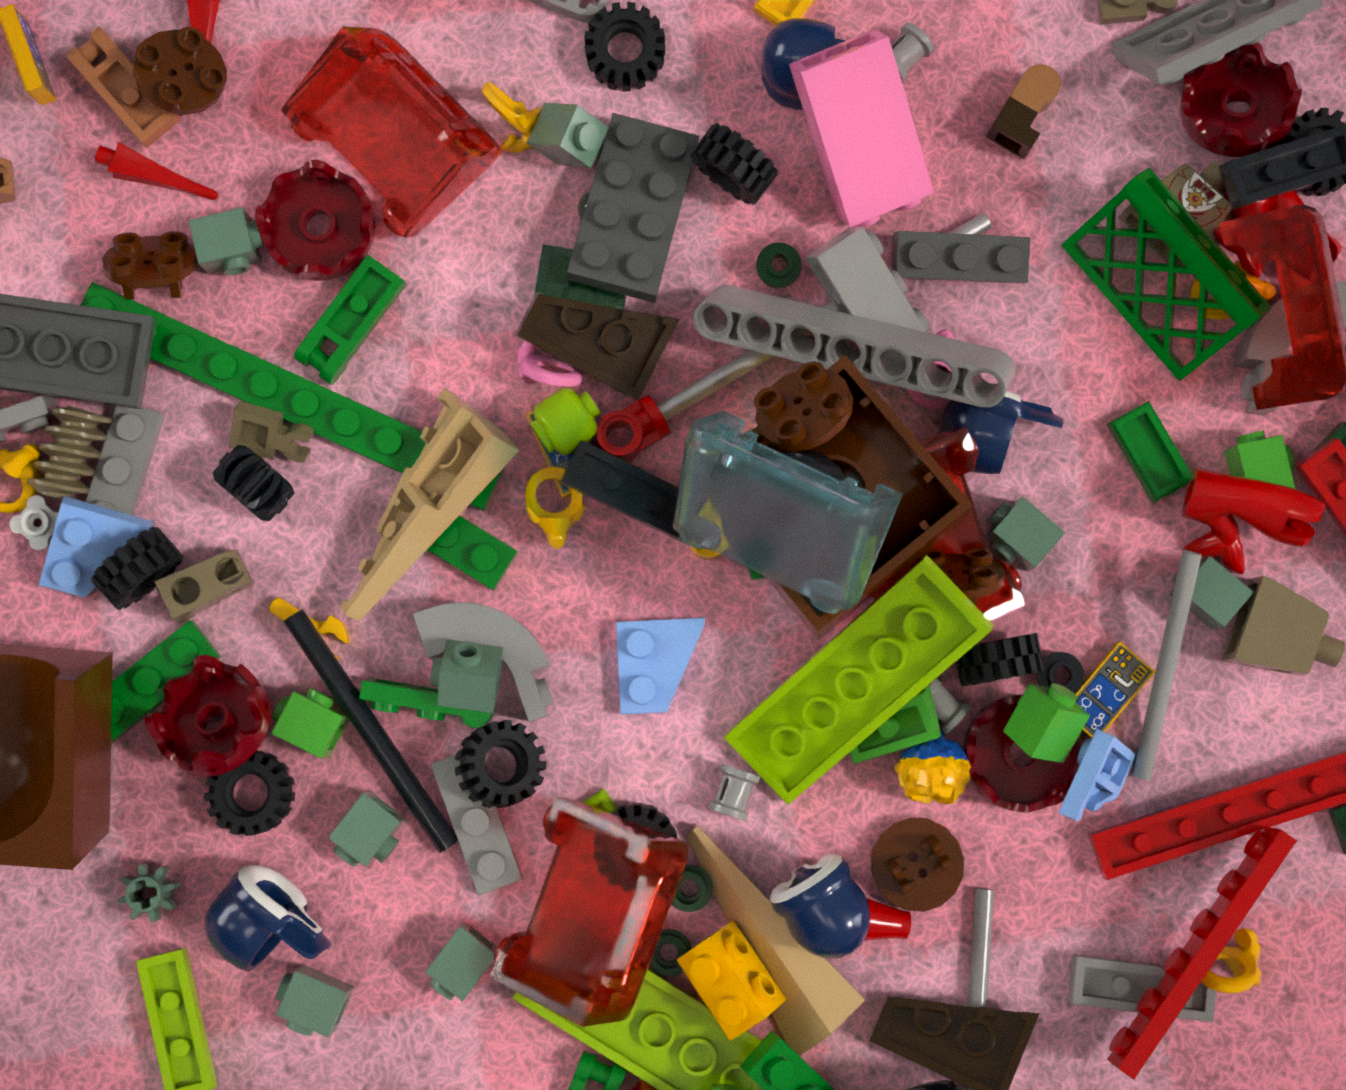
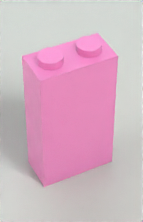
M873 29L789 64L835 211L849 227L870 226L880 219V215L894 209L899 211L911 209L921 203V198L934 193L891 43L887 35Z

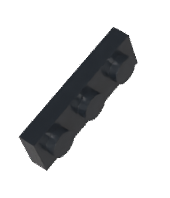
M1346 124L1243 156L1218 166L1232 209L1236 210L1345 175Z
M583 440L580 441L572 453L559 483L680 542H686L692 524L703 505L701 498Z

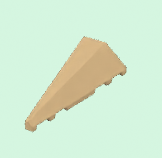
M446 388L443 389L438 398L444 406L434 427L425 426L420 436L426 444L411 468H405L376 529V532L382 537L371 560L362 558L357 569L363 574V577L349 601L343 600L340 605L343 613L355 620L360 621L520 451L502 429Z
M696 825L686 835L701 868L711 878L712 891L727 922L735 921L787 999L772 1012V1015L786 1044L801 1056L830 1036L865 999L827 959L815 956L798 945L790 933L785 918L773 910L770 899Z

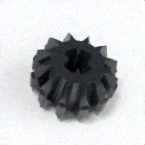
M237 445L230 453L227 452L219 461L218 467L212 472L214 480L263 521H270L277 513L280 514L288 505L287 501L294 495L292 485L259 455L244 445Z

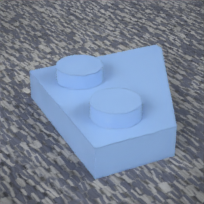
M64 496L39 585L85 598L96 587L91 578L95 575V570L104 565L102 562L107 557L113 556L115 554L114 551L119 546L122 548L126 545L127 540L133 536L136 538L144 530L148 531L154 521Z
M705 617L616 622L621 715L668 711L705 626Z
M1096 729L1093 738L1087 739L1079 751L1077 763L1080 766L1058 813L1078 822L1082 818L1084 808L1094 812L1101 808L1105 802L1109 803L1118 798L1137 755L1115 736Z

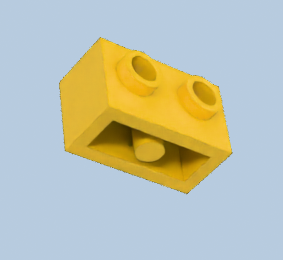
M734 920L676 959L729 1041L767 1018L787 1000Z

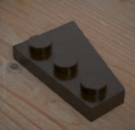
M535 294L514 336L633 400H638L680 319Z
M888 997L870 1042L971 1090H1009L1040 1013L996 1010L995 1008L969 1007L941 1002Z

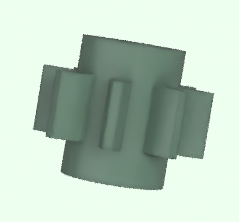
M144 863L138 865V878L131 875L122 877L121 881L127 888L125 895L118 899V903L127 902L129 907L133 909L130 919L134 920L142 916L144 912H148L150 921L155 922L161 919L160 907L169 910L177 908L178 904L175 900L171 899L173 890L181 886V882L171 883L166 877L169 872V866H162L155 873H152L150 865ZM155 887L157 896L143 898L142 889Z

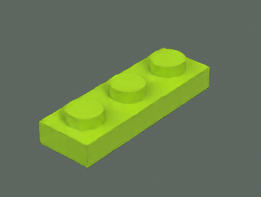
M187 947L137 960L136 964L164 1090H213L218 1084Z

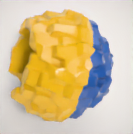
M943 733L937 739L908 747L900 756V761L895 765L899 786L904 788L905 796L914 802L930 804L931 800H934L942 805L953 804L959 795L963 794L966 785L971 780L969 773L971 765L966 758L965 752L954 740L945 739Z

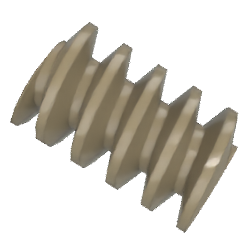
M68 405L67 408H52L51 414L61 421L62 424L46 426L45 432L56 439L55 443H40L39 449L48 455L50 459L34 461L33 467L43 473L44 477L29 478L27 484L38 493L59 500H63L64 496L75 499L72 497L73 494L88 493L89 487L78 478L79 476H93L95 470L86 464L84 460L100 458L101 455L97 449L90 445V442L105 441L107 435L96 428V424H109L112 422V419Z

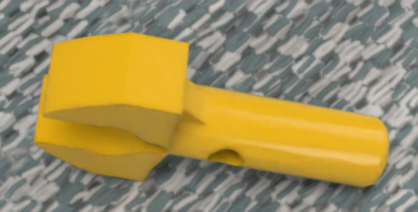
M281 597L275 598L269 606V611L282 621L300 611ZM330 615L326 621L320 622L309 617L319 634L333 633L344 643L350 644V637L345 623L335 616ZM334 654L336 659L339 660L340 657Z

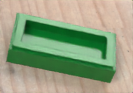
M1149 401L1107 424L1152 503L1190 482L1192 474Z

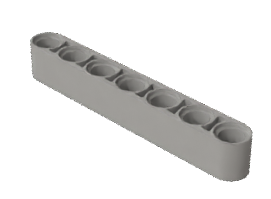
M722 285L715 288L695 309L693 315L697 331L709 340L801 363L820 362L825 369H828L846 355L865 379L978 407L997 405L1003 399L1015 376L1013 360L1005 352L730 285ZM714 307L720 308L727 318L721 317ZM757 317L764 319L771 329L763 327ZM800 328L809 330L815 340L807 338ZM844 339L854 341L860 350L851 349ZM889 350L900 352L904 356L905 361H898L893 358ZM934 361H941L947 364L952 372L941 371L936 367ZM980 373L993 375L998 383L986 382Z

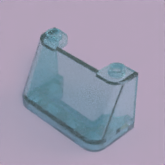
M726 411L694 420L685 441L673 519V527L680 533L679 539L695 548H709L811 598L810 603L821 611L837 614L840 609L847 610L858 604L903 494L883 484H878L874 493H871L866 489L856 487L858 481L851 477L840 481L756 442L758 434L750 430L741 433L745 420Z

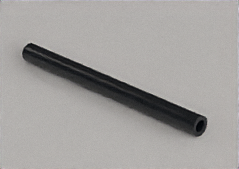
M302 609L283 621L438 852L441 853L458 841L457 836L365 700L359 699V691L305 611Z

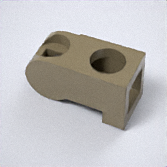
M230 550L155 581V584L172 619L180 624L196 616L195 614L220 603L221 600L253 585V581L238 550Z

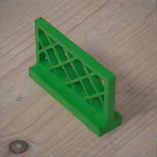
M1150 168L1136 175L1117 195L1061 244L1179 381L1184 379L1242 331L1250 327L1271 308L1270 304ZM1126 199L1139 212L1138 229L1115 228L1116 208ZM1107 217L1106 227L1097 226ZM1147 222L1155 231L1147 230ZM1087 234L1106 235L1105 259L1090 258L1079 246L1078 242ZM1115 236L1138 237L1136 261L1113 259ZM1146 238L1162 239L1169 246V264L1145 262ZM1178 258L1184 265H1177ZM1098 266L1104 267V273L1099 269ZM1113 268L1136 269L1135 293L1119 292L1112 283ZM1145 270L1168 272L1167 296L1143 294ZM1177 273L1193 274L1200 282L1199 299L1175 297ZM1208 292L1215 300L1208 299ZM1128 301H1134V308ZM1143 302L1166 304L1165 327L1149 326L1142 318ZM1175 305L1199 307L1197 330L1173 328ZM1207 308L1224 309L1236 324L1225 333L1205 331ZM1158 335H1164V342ZM1172 336L1196 339L1195 357L1185 366L1172 352ZM1205 340H1215L1211 345L1204 349Z

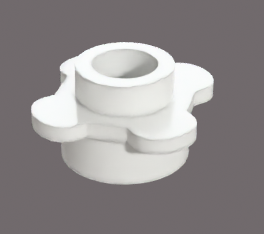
M34 495L28 498L27 507L22 513L11 518L10 528L12 532L25 536L29 540L32 549L44 550L49 546V540L52 538L59 512L47 506V501L44 497ZM38 518L42 521L40 527L34 525L35 520Z

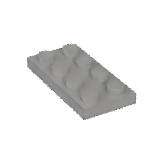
M1200 0L1113 42L1112 46L1116 59L1159 86L1171 84L1183 78L1185 73L1201 65L1220 61L1226 53L1242 45H1250L1261 41L1265 34L1277 28L1302 21L1306 14L1323 7L1322 0Z

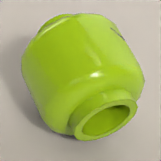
M563 387L534 407L533 415L535 420L530 425L549 453L557 450L562 455H569L575 451L581 440L589 442L597 436L598 426L594 419L601 415V412L587 391L578 396L572 388Z

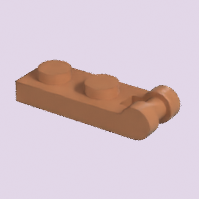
M98 26L89 33L92 37L79 49L76 46L72 47L65 53V56L139 141L148 148L181 119L176 113L166 112L147 100L138 89L133 75L134 65L103 29ZM105 52L108 57L94 68L91 63Z

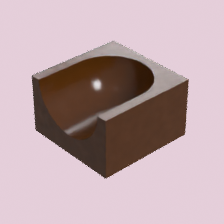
M846 355L827 370L834 371L845 379L853 397L852 414L846 423L847 426L828 442L810 450L825 454L841 469L850 486L853 503L850 529L840 545L825 555L802 560L799 563L785 567L765 568L755 564L817 640L821 639L961 525L973 506ZM757 426L698 473L692 480L699 497L724 526L721 508L724 488L734 470L749 459L788 451L774 448L762 438Z
M0 644V865L73 870L109 833L113 652Z

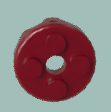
M1259 42L1242 45L1226 53L1220 61L1197 67L1191 76L1185 75L1180 115L1185 130L1190 138L1200 147L1214 154L1226 157H1243L1275 147L1283 141L1295 122L1302 89H1298L1294 71L1288 62L1276 64L1268 60ZM1233 101L1245 102L1251 109L1243 113H1236L1229 110L1226 105Z
M320 160L307 161L301 168L277 176L272 182V187L266 201L262 205H258L255 211L256 225L267 252L288 273L301 279L324 281L346 275L356 268L367 256L374 240L376 229L375 213L362 186L354 177L348 176ZM317 214H324L329 216L331 220L329 230L320 236L309 234L307 231L309 220Z
M200 655L193 659V669L190 673L181 678L172 679L165 684L163 689L165 696L164 705L160 713L149 712L145 716L146 729L154 739L161 755L178 770L188 775L212 777L234 770L245 763L258 750L270 727L272 709L270 698L264 686L244 665L239 664L238 667L231 666L219 661L215 657ZM224 713L223 721L218 727L206 730L207 723L214 715Z
M1012 695L995 700L980 710L971 721L965 734L963 751L971 765L969 770L970 781L983 797L1001 808L1029 813L1057 805L1064 801L1080 766L1077 763V759L1082 746L1078 737L1064 763L1032 758L1027 765L1022 767L1016 766L1009 757V749L1014 741L1003 732L1022 696Z

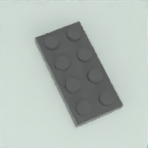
M612 113L568 266L566 280L655 303L693 164L690 154L698 144L699 135Z
M0 294V389L141 410L156 319L149 315Z

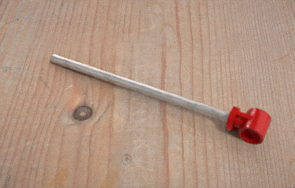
M981 213L949 233L981 235L991 229L992 226L988 217ZM833 302L822 307L838 311ZM800 328L806 337L812 335L809 330ZM749 350L658 405L649 395H646L621 411L616 410L608 413L601 419L597 427L599 449L626 462L632 461L641 451L671 434L666 420L775 356ZM616 428H625L632 433L633 439L627 446L615 447L607 440L609 433Z

